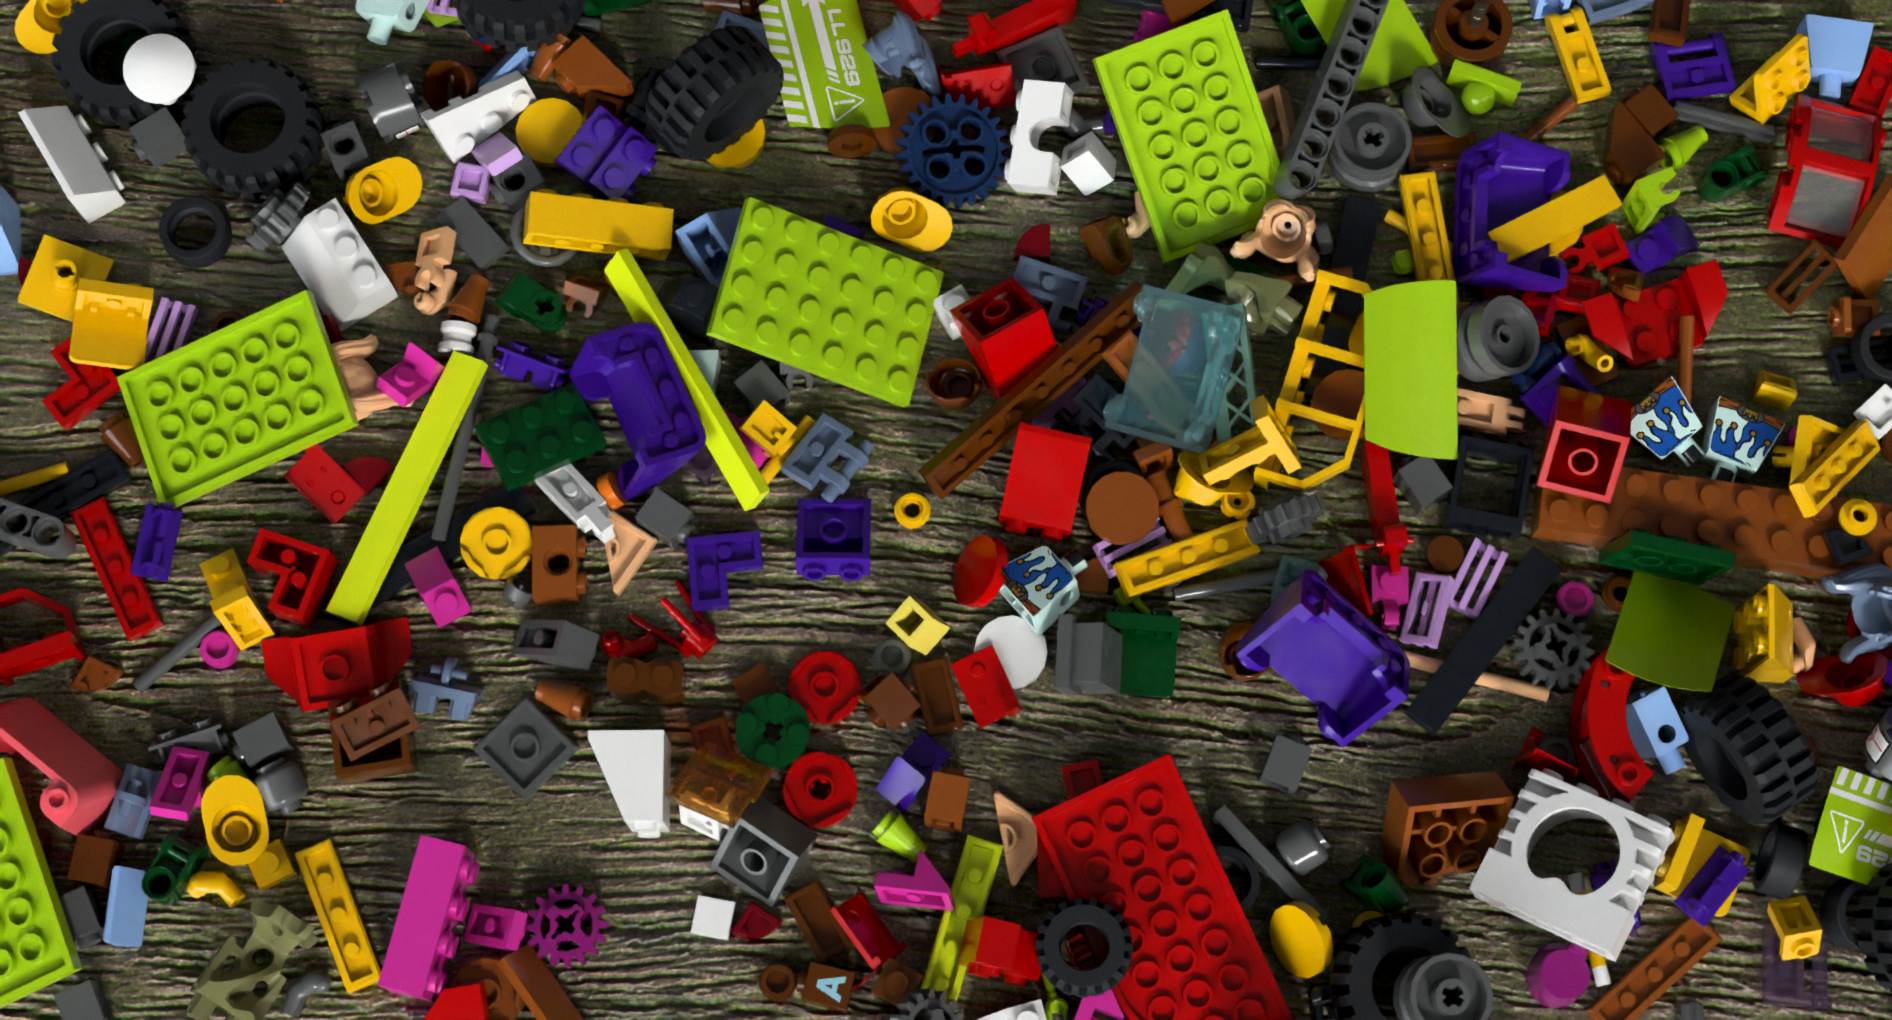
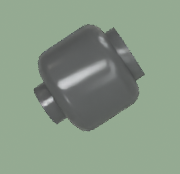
M283 757L255 771L257 777L254 778L252 783L259 789L266 811L275 812L280 809L284 816L303 806L300 798L308 793L309 786L294 761L285 762Z
M1298 820L1277 834L1275 845L1278 850L1273 853V856L1287 871L1291 869L1298 876H1305L1328 860L1327 849L1331 847V844L1315 821L1309 824L1305 820Z

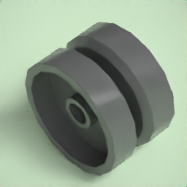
M1366 102L1350 108L1343 115L1328 153V164L1333 176L1343 186L1355 192L1375 193L1387 189L1398 179L1411 151L1412 133L1407 121L1397 110L1383 103Z
M1510 295L1496 296L1485 299L1483 302L1464 305L1457 310V371L1464 378L1474 382H1485L1499 379L1502 376L1522 373L1532 366L1538 355L1540 336L1538 324L1531 310L1521 300Z
M1441 953L1416 958L1401 970L1394 983L1393 1004L1399 1020H1487L1492 1011L1493 992L1489 978L1478 963L1465 955Z

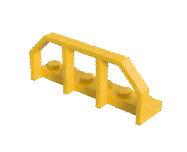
M1318 269L1316 283L1299 336L1295 341V349L1283 387L1275 404V414L1290 437H1292L1294 426L1289 425L1291 414L1352 431L1344 459L1304 480H1299L1280 474L1282 463L1277 455L1273 454L1255 467V486L1268 489L1271 482L1304 492L1350 468L1365 420V393L1355 421L1303 406L1302 402L1305 392L1299 391L1303 378L1310 379L1315 363V358L1310 357L1311 353L1364 368V356L1321 344L1326 325L1320 322L1324 311L1331 312L1334 304L1336 291L1331 290V285L1360 293L1364 297L1365 293L1372 291L1368 283Z

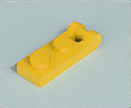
M1578 6L1570 8L1568 13L1559 15L1555 12L1545 15L1546 30L1552 37L1576 104L1609 96L1612 89L1583 9ZM1572 27L1575 32L1566 34L1564 28Z

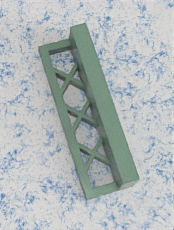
M1244 303L1201 310L1218 445L1239 435L1238 422L1241 418L1252 424V428L1257 426L1250 402L1258 398ZM1237 313L1238 327L1232 336L1228 338L1226 336L1224 316ZM1239 336L1241 341V347L1235 343ZM1232 346L1242 352L1243 363L1235 374L1231 372L1229 350ZM1244 372H1245L1246 382H1244L1242 379H1240V377L1242 376V374H1243ZM1237 382L1247 388L1248 398L1240 409L1236 408L1233 390ZM1248 408L1250 409L1251 418L1245 414Z

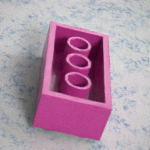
M420 835L378 986L392 993L435 1003L437 996L441 994L443 989H446L449 975L444 973L448 958L453 959L456 954L459 936H455L458 922L464 921L469 908V899L465 898L469 884H475L480 868V863L476 862L477 856L465 845Z

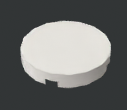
M1014 615L997 617L987 623L977 636L974 653L993 645L1013 689L1024 688L1036 681L1045 667L1048 655L1046 639L1043 634L1038 636L1022 617Z

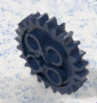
M947 93L943 98V104L939 102L936 96H933L930 99V109L921 102L917 106L920 116L913 112H910L907 116L912 126L902 124L899 129L907 137L898 138L895 143L899 147L904 148V151L896 154L895 159L903 160L906 163L898 172L903 174L910 173L911 175L905 185L911 186L916 183L919 186L916 191L919 195L926 192L929 194L928 199L935 201L936 198H939L941 206L944 208L948 206L950 200H953L956 210L962 207L963 199L972 207L976 204V195L982 200L989 197L986 187L993 191L999 187L994 177L1000 179L1005 177L1004 170L999 166L1005 165L1007 159H1010L1001 155V153L1011 147L1008 143L1000 142V139L1007 133V130H996L995 128L1000 121V117L990 120L987 115L991 107L987 106L982 111H979L977 109L978 99L975 98L970 105L965 104L964 94H961L957 101L953 102L950 93ZM962 125L973 127L976 132L975 140H967L961 135L960 129ZM927 128H935L941 133L942 140L940 143H932L927 139L925 134ZM951 144L956 151L979 146L984 149L983 152L963 151L955 159H953L952 153L936 154L929 157L922 155L923 151L943 152ZM966 160L977 162L980 167V174L977 176L968 174L965 170L964 162ZM930 163L941 164L946 172L945 177L941 179L934 177L929 170Z

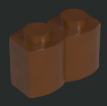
M620 657L608 661L606 688L612 697L625 702H637L650 698L655 702L672 704L685 700L687 673L681 663L670 659H656L644 663L636 658Z

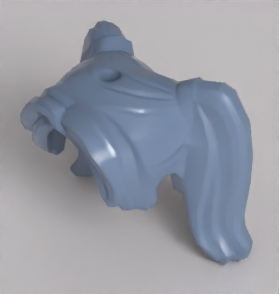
M898 11L893 17L891 25L883 28L874 37L867 39L862 45L873 62L889 76L894 75L897 79L900 78L901 68L906 66L914 72L923 91L930 97H938L943 93L938 68L929 45L918 34L912 18L906 12Z
M1870 563L1835 576H1822V585L1829 593L1851 594L1854 620L1861 630V635L1850 639L1841 647L1840 660L1845 663H1851L1859 654L1891 646L1892 570L1889 566L1881 563Z

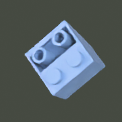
M740 207L707 212L676 230L679 246L699 277L719 288L742 211Z

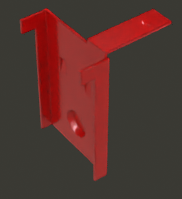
M937 61L942 85L946 88V94L950 93L953 102H956L958 97L964 94L965 104L970 105L975 98L978 99L977 109L979 111H982L987 106L994 109L1016 105L1011 62L942 74L939 61Z
M316 444L303 450L306 454L283 476L333 525H336L367 492L323 448Z
M1374 544L1349 545L1342 549L1343 552L1320 562H1311L1312 569H1317L1318 574L1366 617L1374 614L1355 550L1368 549L1374 546Z
M993 645L951 664L981 730H983V727L1006 716L1012 717L1024 711Z
M1532 726L1511 770H1514L1516 764L1521 761L1540 771L1543 768L1553 770L1564 777L1563 781L1575 777L1579 769L1537 748L1543 732Z
M861 892L830 910L866 962L874 970L853 990L862 986L883 967L882 964L887 962L888 958L896 957L908 947L904 941L898 944Z

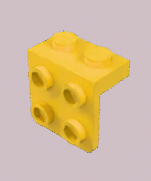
M1798 33L1779 52L1771 56L1729 96L1730 106L1761 124H1764L1773 115L1780 113L1785 107L1786 102L1797 92L1803 91L1811 80L1808 37Z
M79 278L69 359L74 363L133 370L144 365L148 322L154 288L143 287L135 283L120 284L106 282L100 278Z
M1691 813L1681 820L1677 819L1671 829L1675 839L1670 845L1667 854H1664L1665 859L1662 865H1659L1655 873L1658 877L1653 888L1677 898L1719 845L1729 853L1733 850L1739 852L1745 858L1743 862L1745 866H1747L1750 851L1740 844L1704 829L1703 825L1706 819ZM1738 886L1714 916L1723 917L1728 913Z

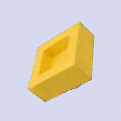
M280 839L267 844L264 853L255 861L248 863L256 883L262 891L297 875L284 843Z

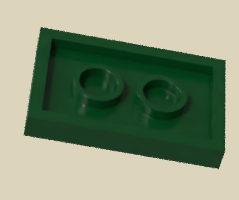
M573 383L475 426L476 436L508 491L604 449L607 444V440Z
M1633 528L1628 533L1614 539L1611 543L1599 549L1598 563L1701 585L1735 567V553L1721 550L1722 547L1718 544L1703 543L1698 545L1687 542V539L1682 536L1661 537L1653 535V532L1649 529Z

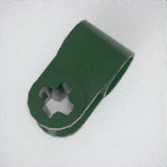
M1269 0L1268 10L1275 25L1281 30L1294 54L1297 56L1316 55L1321 48L1323 38L1301 0ZM1309 33L1313 35L1314 38L1305 39L1301 37L1300 34Z
M1748 144L1729 156L1712 163L1699 179L1697 191L1703 200L1709 203H1718L1739 192L1758 186L1767 180L1771 173L1768 169L1762 167L1754 154L1755 146ZM1712 177L1719 179L1723 186L1717 185Z
M514 271L495 299L497 305L516 318L525 320L546 333H555L561 330L567 321V314L559 296L519 271Z
M176 829L170 831L163 840L158 854L143 876L142 889L144 894L159 905L170 906L177 903L182 898L190 877L198 872L204 864L209 847L204 844L198 846L181 837V832ZM181 850V851L187 853L188 855L185 856L184 854H182V853H180V852H178V851ZM163 878H170L171 885L169 890L164 894L157 895L155 892L157 883Z
M1363 854L1359 858L1361 862L1348 879L1343 878L1340 886L1351 897L1364 905H1371L1386 913L1398 911L1407 903L1410 897V889L1385 863L1376 861L1370 856Z

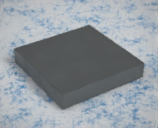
M1060 25L996 52L999 64L1011 62L1013 87L1016 97L1018 91L1023 89L1024 79L1066 83L1074 92V95L1089 89V83Z
M525 696L473 750L527 802L579 748Z

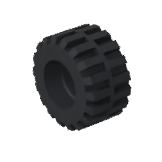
M1091 897L1090 899L1073 898L1072 901H1064L1058 904V907L1053 911L1050 910L1045 916L1044 922L1040 924L1036 940L1037 960L1042 973L1055 988L1057 987L1067 995L1079 996V998H1087V996L1094 995L1096 997L1108 990H1112L1127 973L1133 953L1132 934L1121 913H1117L1113 906L1107 902L1104 904L1099 902L1098 899ZM1075 926H1093L1101 931L1106 939V957L1098 967L1092 970H1077L1071 967L1062 955V940L1065 934Z

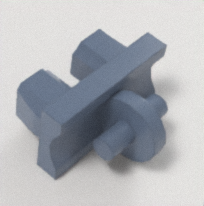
M449 656L444 666L432 664L430 674L440 676L442 679L419 674L417 679H410L409 690L415 692L414 711L433 714L437 710L439 697L451 699L448 711L449 718L467 721L471 717L475 703L483 698L484 688L454 682L455 680L467 682L469 678V671L458 669V658Z
M127 763L119 788L115 790L113 795L114 801L104 828L143 839L151 817L149 805L162 773Z

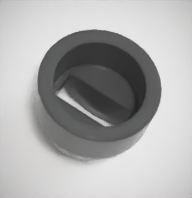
M510 576L502 592L504 602L513 601V608L526 606L532 598V585L520 577Z

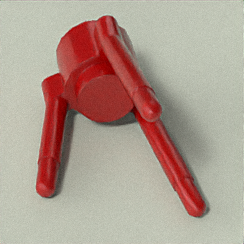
M680 580L675 581V586L699 624L696 621L690 623L667 598L662 597L660 603L685 628L680 634V637L684 640L683 643L633 614L628 616L629 621L647 632L650 631L655 637L678 649L687 659L692 654L697 659L702 658L719 639L714 634L716 629L706 620L701 611L693 612L691 595Z

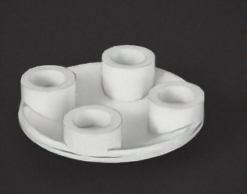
M151 34L138 40L128 50L123 62V77L129 90L139 99L149 103L171 105L190 87L197 63L188 46L180 39L168 34Z

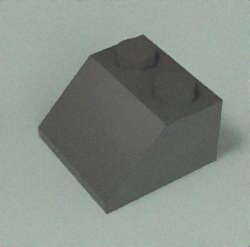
M756 793L736 814L709 867L769 908H772L804 863L818 834Z

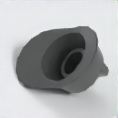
M1424 66L1417 67L1413 71L1412 82L1396 95L1397 102L1403 108L1409 120L1418 127L1438 125L1451 136L1465 137L1471 130V120L1461 100L1430 69Z

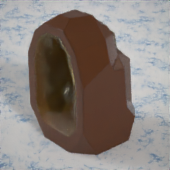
M1117 214L1106 216L1078 227L1080 239L1083 240L1089 256L1098 262L1103 271L1114 276L1128 269L1132 262V245L1125 225Z

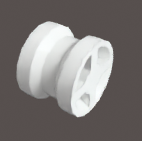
M443 321L440 327L443 340L438 344V353L450 357L454 350L473 357L474 347L472 346V339L477 334V327L464 321Z

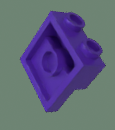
M597 105L554 161L601 200L607 201L610 198L628 200L636 190L632 182L639 173L643 176L648 174L656 164L657 159L653 155L658 148L632 126L626 127L604 107Z
M798 498L796 535L797 575H803L810 581L822 580L825 578V575H840L846 581H857L862 578V575H870L871 499H835L833 503H829L823 498Z

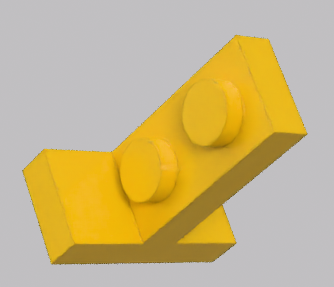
M1264 395L1250 401L1254 420L1257 424L1256 427L1199 454L1202 475L1209 486L1220 480L1229 479L1236 472L1252 464H1259L1273 454L1277 455L1288 474L1302 468L1296 445Z
M233 548L199 564L213 597V600L209 601L213 613L241 651L275 635L270 622L257 603L239 556Z

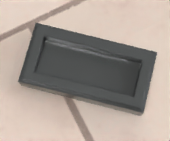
M463 196L435 218L441 227L448 226L457 232L455 243L481 272L509 251L508 245Z

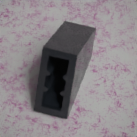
M689 273L664 283L657 294V298L676 330L711 347L715 338L706 335L719 287Z

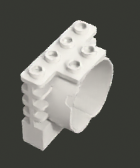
M1543 768L1542 772L1536 769H1531L1528 774L1529 780L1525 788L1520 790L1518 794L1519 799L1514 809L1510 810L1508 814L1509 819L1504 829L1500 830L1498 834L1499 839L1494 849L1489 847L1469 888L1475 898L1616 962L1635 923L1634 915L1638 907L1642 906L1645 899L1644 895L1649 885H1652L1659 865H1662L1665 859L1664 854L1669 844L1671 845L1675 839L1672 829L1669 828L1670 823L1654 814L1649 813L1647 817L1635 813L1633 812L1634 808L1630 804L1620 799L1613 798L1610 802L1598 797L1599 793L1585 784L1578 783L1576 787L1563 781V776L1553 770ZM1579 818L1597 819L1609 823L1615 830L1620 844V858L1612 877L1601 888L1585 895L1572 893L1559 878L1543 879L1535 876L1528 864L1534 846L1547 831L1560 823Z

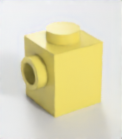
M910 595L885 623L910 648L924 655H927L950 629L927 604Z

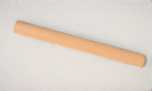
M1404 651L1409 659L1410 668L1435 673L1444 662L1443 660ZM1486 671L1475 682L1477 685L1547 702L1550 690H1547L1545 686L1537 684L1534 686L1529 682Z

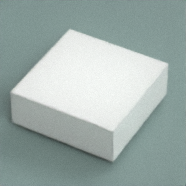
M698 895L691 934L729 941L736 902Z

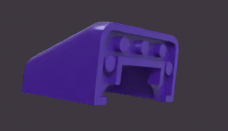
M1498 132L1462 153L1456 169L1452 262L1457 283L1474 287L1538 292H1556L1566 287L1568 276L1566 263L1560 257H1549L1550 243L1507 264L1508 254L1500 252L1497 242L1486 239L1488 232L1551 201V194L1559 191L1570 179V152Z
M638 322L587 337L569 372V376L580 396L585 400L600 401L609 398L635 456L634 460L628 461L621 466L616 477L623 499L627 501L646 494L696 456L705 444L706 433L663 336L657 327L647 322Z
M1310 569L1304 570L1288 585L1237 644L1236 655L1243 666L1260 672L1270 665L1318 707V727L1325 737L1334 739L1342 747L1346 746L1408 698L1410 662L1405 652L1320 575Z

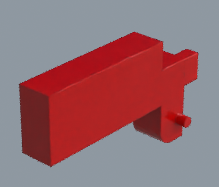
M1032 0L993 19H990L987 12H982L975 16L970 14L966 17L969 22L968 37L953 43L952 52L956 58L973 50L977 57L991 50H994L996 54L999 50L1075 19L1077 1Z
M1365 440L1359 456L1373 541H1376L1379 558H1387L1389 577L1399 576L1401 573L1399 555L1402 554L1407 544L1414 543V537H1408L1406 524L1400 523L1388 449Z

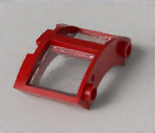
M1797 94L1786 123L1784 153L1789 154L1786 164L1788 168L1787 171L1781 170L1778 175L1773 196L1766 213L1767 230L1810 241L1816 238L1821 244L1837 248L1841 247L1867 207L1870 199L1880 149L1883 147L1887 135V129L1882 128L1880 114Z
M1609 644L1590 663L1591 667L1583 673L1582 678L1577 684L1572 698L1571 716L1568 723L1569 742L1574 747L1575 759L1581 772L1580 777L1583 783L1595 789L1599 793L1598 797L1611 802L1613 798L1629 803L1652 777L1654 772L1637 753L1631 741L1626 723V701L1635 676L1605 660Z

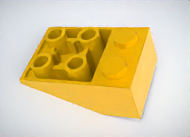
M1768 583L1738 608V611L1734 614L1733 630L1734 633H1738L1739 647H1736L1734 650L1733 665L1735 669L1739 670V675L1750 677L1756 680V682L1784 683L1794 676L1793 603L1775 584Z

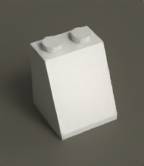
M588 730V740L621 815L630 830L638 832V837L658 838L660 837V832H670L671 742L665 731Z

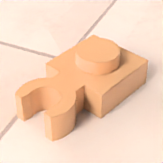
M444 226L421 233L415 265L421 269L416 275L415 285L424 291H429L430 282L439 288L444 284L445 273L442 271L443 266L451 264L457 234L450 227Z

